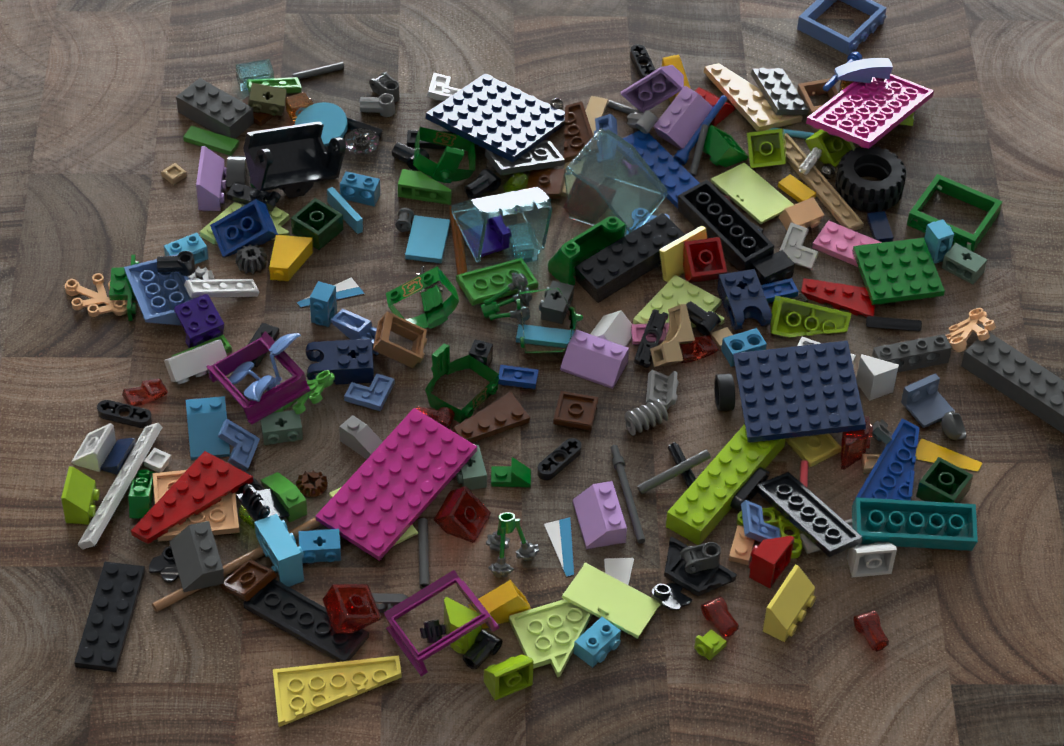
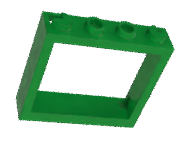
M937 174L909 212L907 226L925 233L927 224L939 221V219L921 212L934 192L938 190L989 212L974 234L946 223L954 233L952 245L957 243L974 252L999 216L1003 201Z

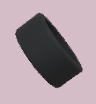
M716 374L714 393L717 410H734L735 385L732 374Z

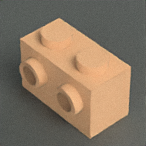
M814 197L785 208L780 214L779 219L786 230H788L790 223L805 228H814L821 223L820 220L824 213Z

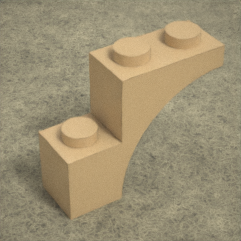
M686 304L668 309V333L660 345L650 348L654 367L668 366L683 361L680 345L695 341Z

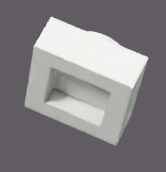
M154 448L144 460V466L161 473L171 462V455Z

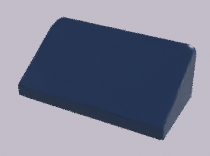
M118 439L100 470L118 475L136 444L135 439Z

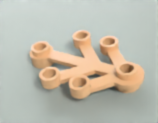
M100 273L92 276L93 284L96 285L98 293L80 286L79 282L75 279H69L65 283L67 295L76 296L81 294L91 298L87 300L74 298L71 302L74 310L88 307V315L91 317L108 312H113L117 316L127 313V300H110L107 297L103 285L104 277ZM99 304H106V306L98 307Z
M982 308L971 310L968 319L949 327L950 334H947L946 337L955 352L966 350V341L972 332L977 334L980 341H984L990 337L988 331L996 328L994 320L987 319V313ZM977 324H983L984 329L979 327Z

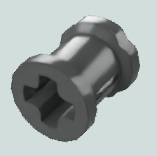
M409 208L399 209V219L396 221L395 226L401 232H408L412 227L411 220L414 218V212Z

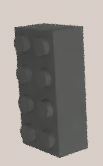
M201 78L197 79L176 96L177 109L180 114L214 133L236 139L254 124L252 107Z

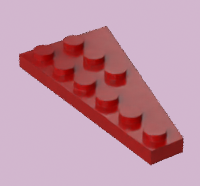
M204 451L134 526L131 534L149 544L168 533V529L186 522V519L193 514L196 516L220 502L221 498L230 492L233 494L242 485L252 483L253 476Z

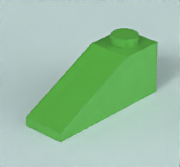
M402 169L398 181V197L451 205L452 190L422 172Z
M279 472L261 479L264 488L271 489L290 516L286 517L289 523L307 515L306 499L296 485Z

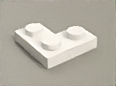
M434 73L427 97L445 101L461 89L449 87L451 77Z
M790 223L779 251L783 250L795 264L812 270L819 252L802 246L808 228Z

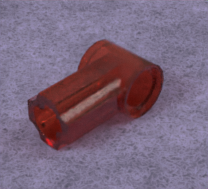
M422 406L416 407L417 410L446 428H451L455 417V412L452 409L442 407L439 410Z
M721 596L701 604V611L705 619L708 621L712 620L723 636L730 637L739 629L738 623L728 612L727 604Z
M875 610L854 616L853 620L858 633H863L872 650L878 652L888 646L889 640L880 626V618Z

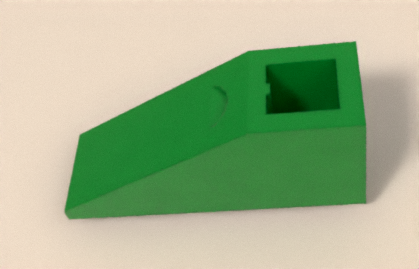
M139 470L133 478L128 496L129 518H143L152 508L154 490L152 473H155V471Z

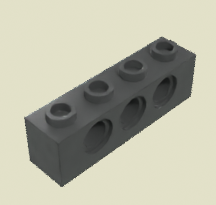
M943 334L874 347L872 357L898 364V372L948 363L952 347L946 335Z

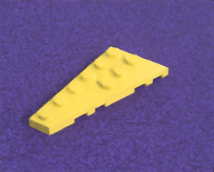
M399 655L273 669L278 726L281 727L402 678Z

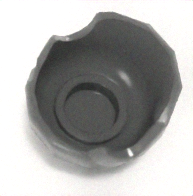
M956 411L945 413L941 426L947 438L951 440L966 438L961 415L955 413Z

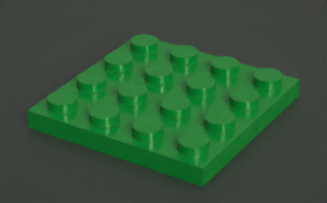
M924 238L853 246L852 251L872 305L944 296V287Z

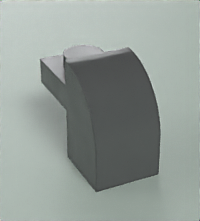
M245 156L227 157L226 187H231L234 182L246 185V170L248 166Z

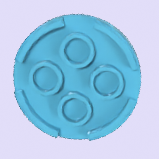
M322 102L310 105L301 111L295 121V125L320 121L324 125L321 134L324 146H328L332 138H343L347 132L345 112L339 106L332 103Z

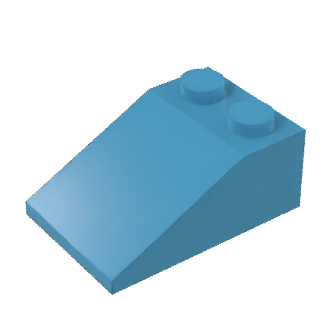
M225 396L186 400L191 460H197L204 451L216 457L230 456L229 443L218 437L223 422L227 419Z

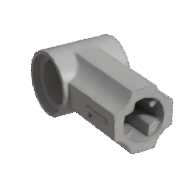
M387 93L380 95L379 98L360 97V112H376L384 117L393 116L395 114L394 97Z
M648 110L644 113H630L627 117V124L631 128L639 129L645 134H648L658 121V118Z

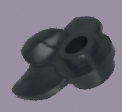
M170 546L164 549L162 555L154 557L149 565V572H161V577L167 583L175 581L179 576Z
M676 583L657 584L652 589V597L670 610H680V607L687 606L692 602L691 598L681 593L683 587Z

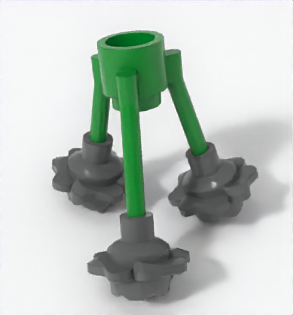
M513 272L512 283L492 298L484 301L481 309L485 318L490 317V320L505 317L517 318L521 325L522 316L523 325L530 318V311L527 306H529V301L532 300V293L520 294V292L530 291L526 287L528 280L522 273ZM518 289V294L514 295L513 298L498 304L495 301L510 290ZM519 294L521 295L522 316L521 310H517V308L515 311H510V313L497 314L500 312L499 307L512 302L516 303V299H520Z
M510 512L500 514L498 530L493 532L492 535H487L486 545L490 546L491 550L500 551L497 562L488 567L493 575L498 578H505L514 570L509 564L505 563L504 550L509 548L508 543L510 542V539L505 534L512 533L515 527L521 539V547L516 551L518 559L522 558L524 561H532L536 553L540 551L538 544H532L525 540L520 526V519H515V515Z

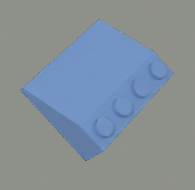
M157 259L124 267L125 274L145 322L181 325L174 312V308L179 304L194 299L190 298L184 286L185 281L189 280L188 276H183L179 272H158Z

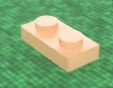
M737 525L729 561L749 565L750 554L755 540L745 536L744 526Z

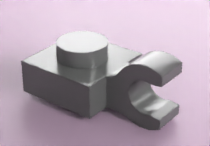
M883 419L880 422L877 420L872 425V435L877 441H883L887 445L892 440V433L887 429L888 424Z

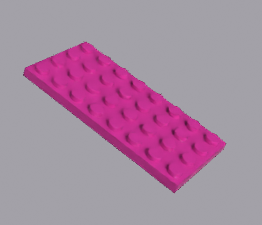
M892 74L889 79L873 77L871 83L853 82L809 115L806 124L811 125L815 129L826 131L830 135L841 137L845 141L856 143L862 148L869 149L932 98L934 91Z
M413 408L315 516L316 521L329 529H339L341 537L380 561L477 452V446Z

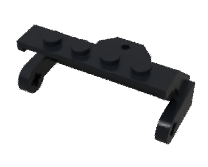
M320 121L248 132L243 149L249 170L250 183L260 192L279 188L289 198L304 196L313 187L314 182L339 178L346 150L345 141L341 137L332 138L326 151L321 139L324 125Z

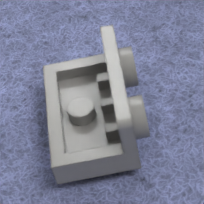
M651 370L648 373L646 403L659 400L664 404L666 410L671 405H674L678 397L676 395V388L679 383L677 380L678 372L673 371L670 376Z

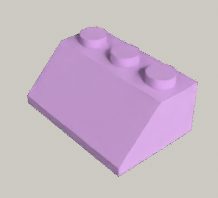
M673 65L663 66L621 91V95L639 111L645 112L680 92L684 87V75Z
M684 86L653 127L659 137L679 149H684L713 107L700 94Z
M201 146L196 182L198 208L202 211H221V204L225 203V193L223 191H226L227 188L225 162L223 158L205 146Z
M576 329L568 343L560 370L613 389L628 363L629 348Z
M612 481L593 484L573 499L574 509L586 549L626 543L627 527Z

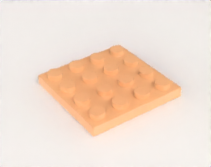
M186 470L152 473L155 504ZM230 492L222 497L220 502L196 516L193 514L183 524H177L168 529V533L159 537L158 542L172 540L188 525L206 521L210 522L213 535L240 533L236 494Z

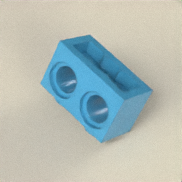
M346 171L340 182V195L345 200L375 207L380 196V179Z
M319 281L310 295L312 323L326 327L330 326L331 319L337 312L336 286Z
M755 328L723 338L721 351L732 367L734 366L733 353L766 350L767 343L758 329Z

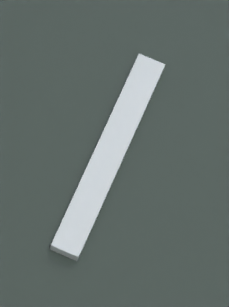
M159 423L146 426L81 537L78 543L81 549L93 547L98 542L163 428Z

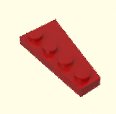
M803 278L801 297L821 304L829 303L835 309L840 310V308H843L856 316L858 314L866 316V318L867 316H874L875 305H872L865 287Z

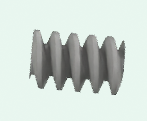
M654 400L652 403L649 402L625 413L627 429L633 436L636 434V430L639 433L642 432V426L645 430H648L649 424L651 427H655L656 422L662 424V418L668 421L666 407L659 400Z

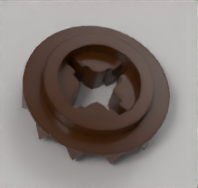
M313 470L308 473L305 471L303 475L298 476L296 486L303 496L318 497L327 490V477L323 476L322 472L316 473ZM312 480V482H315V487L308 481Z

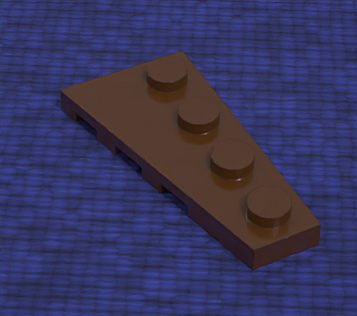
M580 101L566 105L564 163L599 154L583 102Z
M509 392L455 426L453 432L473 443L530 422V416L514 395Z

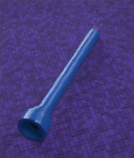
M853 51L847 57L845 64L862 60V55L857 51ZM836 74L823 86L824 91H829L839 81Z
M725 95L720 97L702 124L710 125L727 101ZM702 124L684 149L678 150L673 156L681 165H685L689 160V152L698 141Z

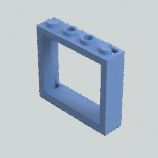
M816 0L799 16L797 29L846 55H849L854 49L856 50L858 45L864 42L871 33H874L887 17L885 15L886 7L872 0H840L871 16L848 38L815 21L837 0Z

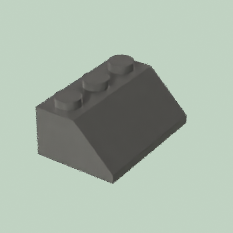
M209 521L188 525L169 541L183 592L224 584V569Z

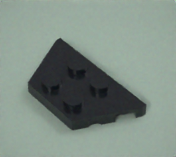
M674 537L670 538L664 577L696 596L703 595L736 580L737 574L720 564L714 569L702 570L696 573L686 572V563L681 558L680 552L688 546Z

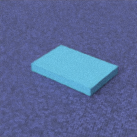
M414 215L405 259L442 263L450 220Z

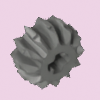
M249 244L248 247L242 246V249L237 251L236 264L239 270L244 271L245 274L251 272L254 275L256 271L261 273V270L266 268L267 255L264 248Z

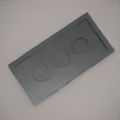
M752 69L751 76L776 115L808 114V107L783 69Z
M549 140L542 141L514 162L487 149L485 152V156L500 175L564 166L565 159Z

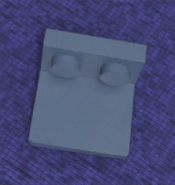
M936 373L904 387L901 403L923 428L942 420L945 413L955 411L937 391L940 378Z

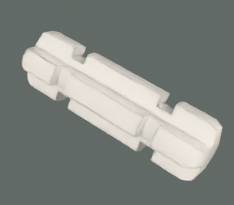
M817 147L812 149L804 163L801 164L800 173L804 175L809 173L817 159L821 156V149Z

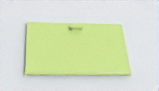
M745 163L711 178V182L759 224L780 215L785 208L794 205Z
M584 563L562 595V598L598 618L604 617L614 626L637 639L659 606H661V602L587 563Z

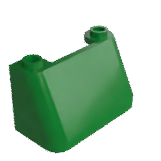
M608 217L560 247L548 261V271L561 283L575 285V278L573 277L575 276V268L573 267L624 237L626 224L617 217Z

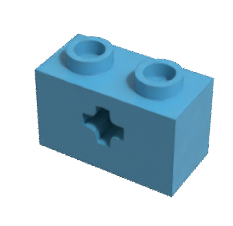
M339 529L298 531L299 546H301L304 553L302 563L341 561Z

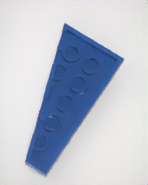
M903 418L901 419L892 435V440L884 448L857 494V498L911 500L915 472L914 465L916 463L915 455L919 436L918 426Z

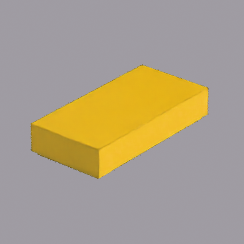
M791 174L778 182L777 187L799 203L812 197L816 198V192Z

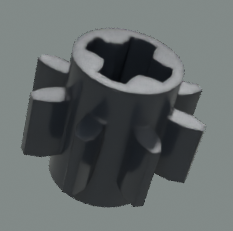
M439 619L424 622V628H420L421 638H427V643L437 642L442 639V635L447 634L445 624H440Z

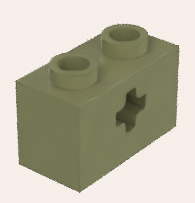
M252 83L248 105L253 108L254 112L282 116L287 89Z

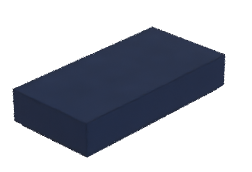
M867 213V221L873 239L882 243L893 241L894 237L886 213Z

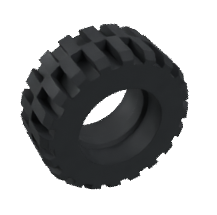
M875 146V148L870 147L869 149L857 147L854 151L850 150L839 162L835 182L836 191L845 202L847 201L849 206H854L857 210H866V212L887 210L896 205L902 197L906 179V168L901 159H898L896 154H891L887 149L883 150L878 146ZM870 176L881 181H868L861 177Z

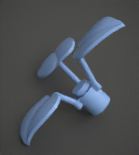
M298 333L284 335L270 347V359L276 378L270 375L259 378L251 371L254 363L249 361L238 366L228 378L229 381L234 385L240 382L247 374L252 375L257 381L246 388L244 395L250 400L259 402L265 389L266 391L279 385L282 380L279 376L274 356L283 352L301 335Z

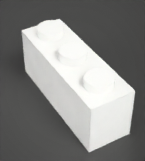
M215 340L165 359L164 362L171 381L182 384L189 381V377L193 375L200 377L207 374L206 366H212L226 358L227 354L222 341Z

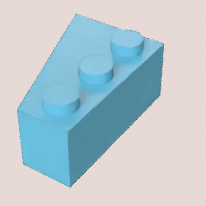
M277 514L255 521L257 540L265 556L269 557L274 564L271 569L275 573L278 572L280 582L288 587L303 582L302 558H304V553L301 546L297 547L294 535L292 533L289 534L285 521H281Z

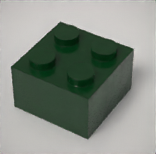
M314 198L291 217L292 234L297 237L312 238L313 247L320 250L343 231V214Z
M938 457L919 481L916 497L927 502L960 503L970 490L973 475Z

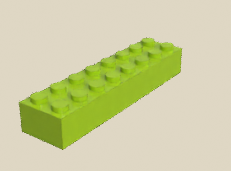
M744 424L669 509L666 527L696 545H700L732 508L730 505L736 493L759 467L765 469L785 446L786 439L748 443Z

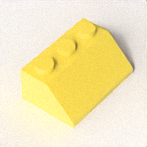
M795 564L766 608L763 632L783 642L787 640L788 636L792 637L797 629L796 624L798 621H803L807 612L806 609L808 607L811 608L816 599L814 596L815 586L798 565Z

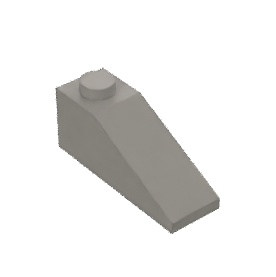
M353 415L339 426L340 442L365 459H368L383 442L367 424Z

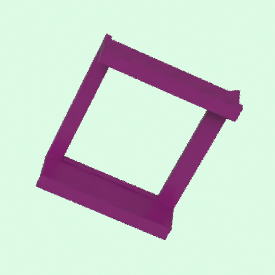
M264 331L261 338L212 366H206L209 379L213 383L217 380L244 409L247 421L251 425L311 391L304 371L285 351L274 357L293 377L263 393L259 402L248 401L229 381L226 375L233 372L241 364L252 361L269 351L275 341L266 331Z
M455 570L384 612L389 624L386 628L420 676L428 673L423 662L425 659L483 623H486L492 632L499 629V625L467 584L459 578ZM456 583L458 589L475 611L481 615L421 652H418L395 620Z

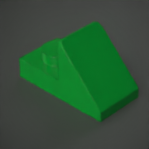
M512 457L511 466H492L491 487H531V469Z

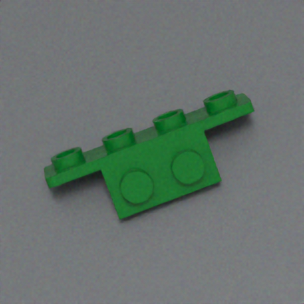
M132 254L131 265L139 264L140 262L136 261V255ZM124 267L112 268L109 298L110 300H128V321H133V314L137 312V306L134 303L136 298L125 274Z

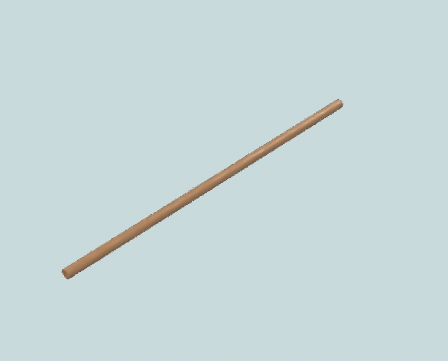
M316 517L288 532L289 534L292 533L296 539L299 537L298 531H311L323 524L316 521ZM261 546L224 565V577L236 571L249 559L255 561L264 556L265 554ZM180 588L152 603V607L157 613L200 589L183 592V589Z

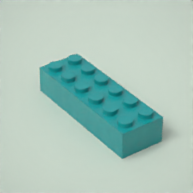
M856 497L852 505V528L862 536L861 545L889 542L896 547L972 551L978 542L976 504Z

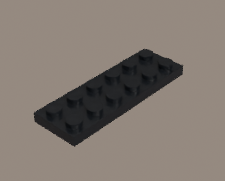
M789 471L757 485L756 491L828 557H832L862 543L861 535Z
M104 562L75 658V667L117 672L145 575V566Z
M273 579L251 599L243 603L244 608L337 662L349 661L369 638L368 631L276 579Z

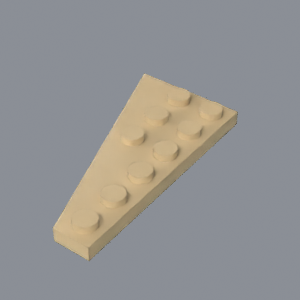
M718 63L704 67V73L756 131H765L802 121L803 116L776 115L759 88Z

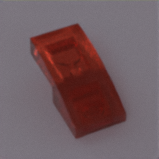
M711 336L694 337L695 341L692 343L679 344L683 357L681 363L696 361L716 353L718 347Z
M157 378L142 381L141 387L123 389L122 396L128 405L137 407L163 397L167 394L168 390L162 380Z

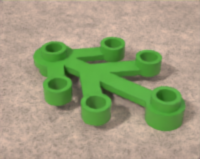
M325 370L319 373L316 379L307 380L311 391L273 413L283 412L284 409L296 403L293 406V410L296 414H301L306 410L304 404L308 398H310L312 404L319 403L323 399L321 396L323 389L333 384L334 374L330 373L329 370Z

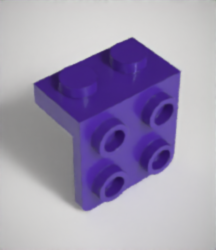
M495 208L488 210V223L462 232L465 242L477 258L509 248L510 228L505 226L502 216L498 215Z
M204 294L175 306L174 312L186 332L185 342L188 348L223 334L224 322L209 295Z

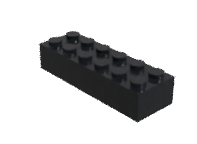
M708 180L678 195V211L696 229L700 226L705 227L707 239L720 237L724 257L739 271L751 270L753 262L774 254V244Z
M662 213L575 266L576 281L599 303L661 265L659 249L686 234Z

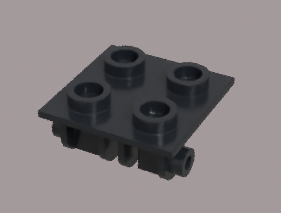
M247 484L244 486L242 494H236V497L254 522L275 514L279 518L290 516L271 489L256 491L253 485Z

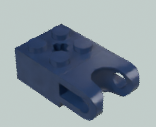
M755 269L719 274L717 291L734 330L743 329L742 324L744 319L747 318L756 319L761 326L771 324L772 313Z
M372 339L311 342L306 346L307 358L310 361L319 362L308 367V380L316 379L319 373L329 370L335 376L333 380L335 385L351 384V382L356 384L372 383L374 379Z

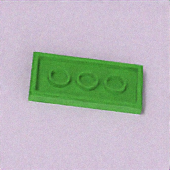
M522 258L456 275L457 283L472 306L484 303L485 300L492 298L512 283L513 272L522 273L527 278L528 285L526 287L529 290L538 288L539 284ZM518 289L510 290L499 298L517 294Z

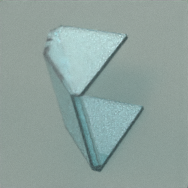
M600 128L574 158L575 160H572L566 167L567 172L564 174L569 218L594 226L608 217H617L626 224L625 236L644 225L668 195L666 187L634 146L609 129L605 131Z
M539 187L472 199L451 206V212L476 262H480L487 225L486 219L500 216V211L503 215L517 214L518 208V212L523 214L540 249L545 248L553 208L550 198Z

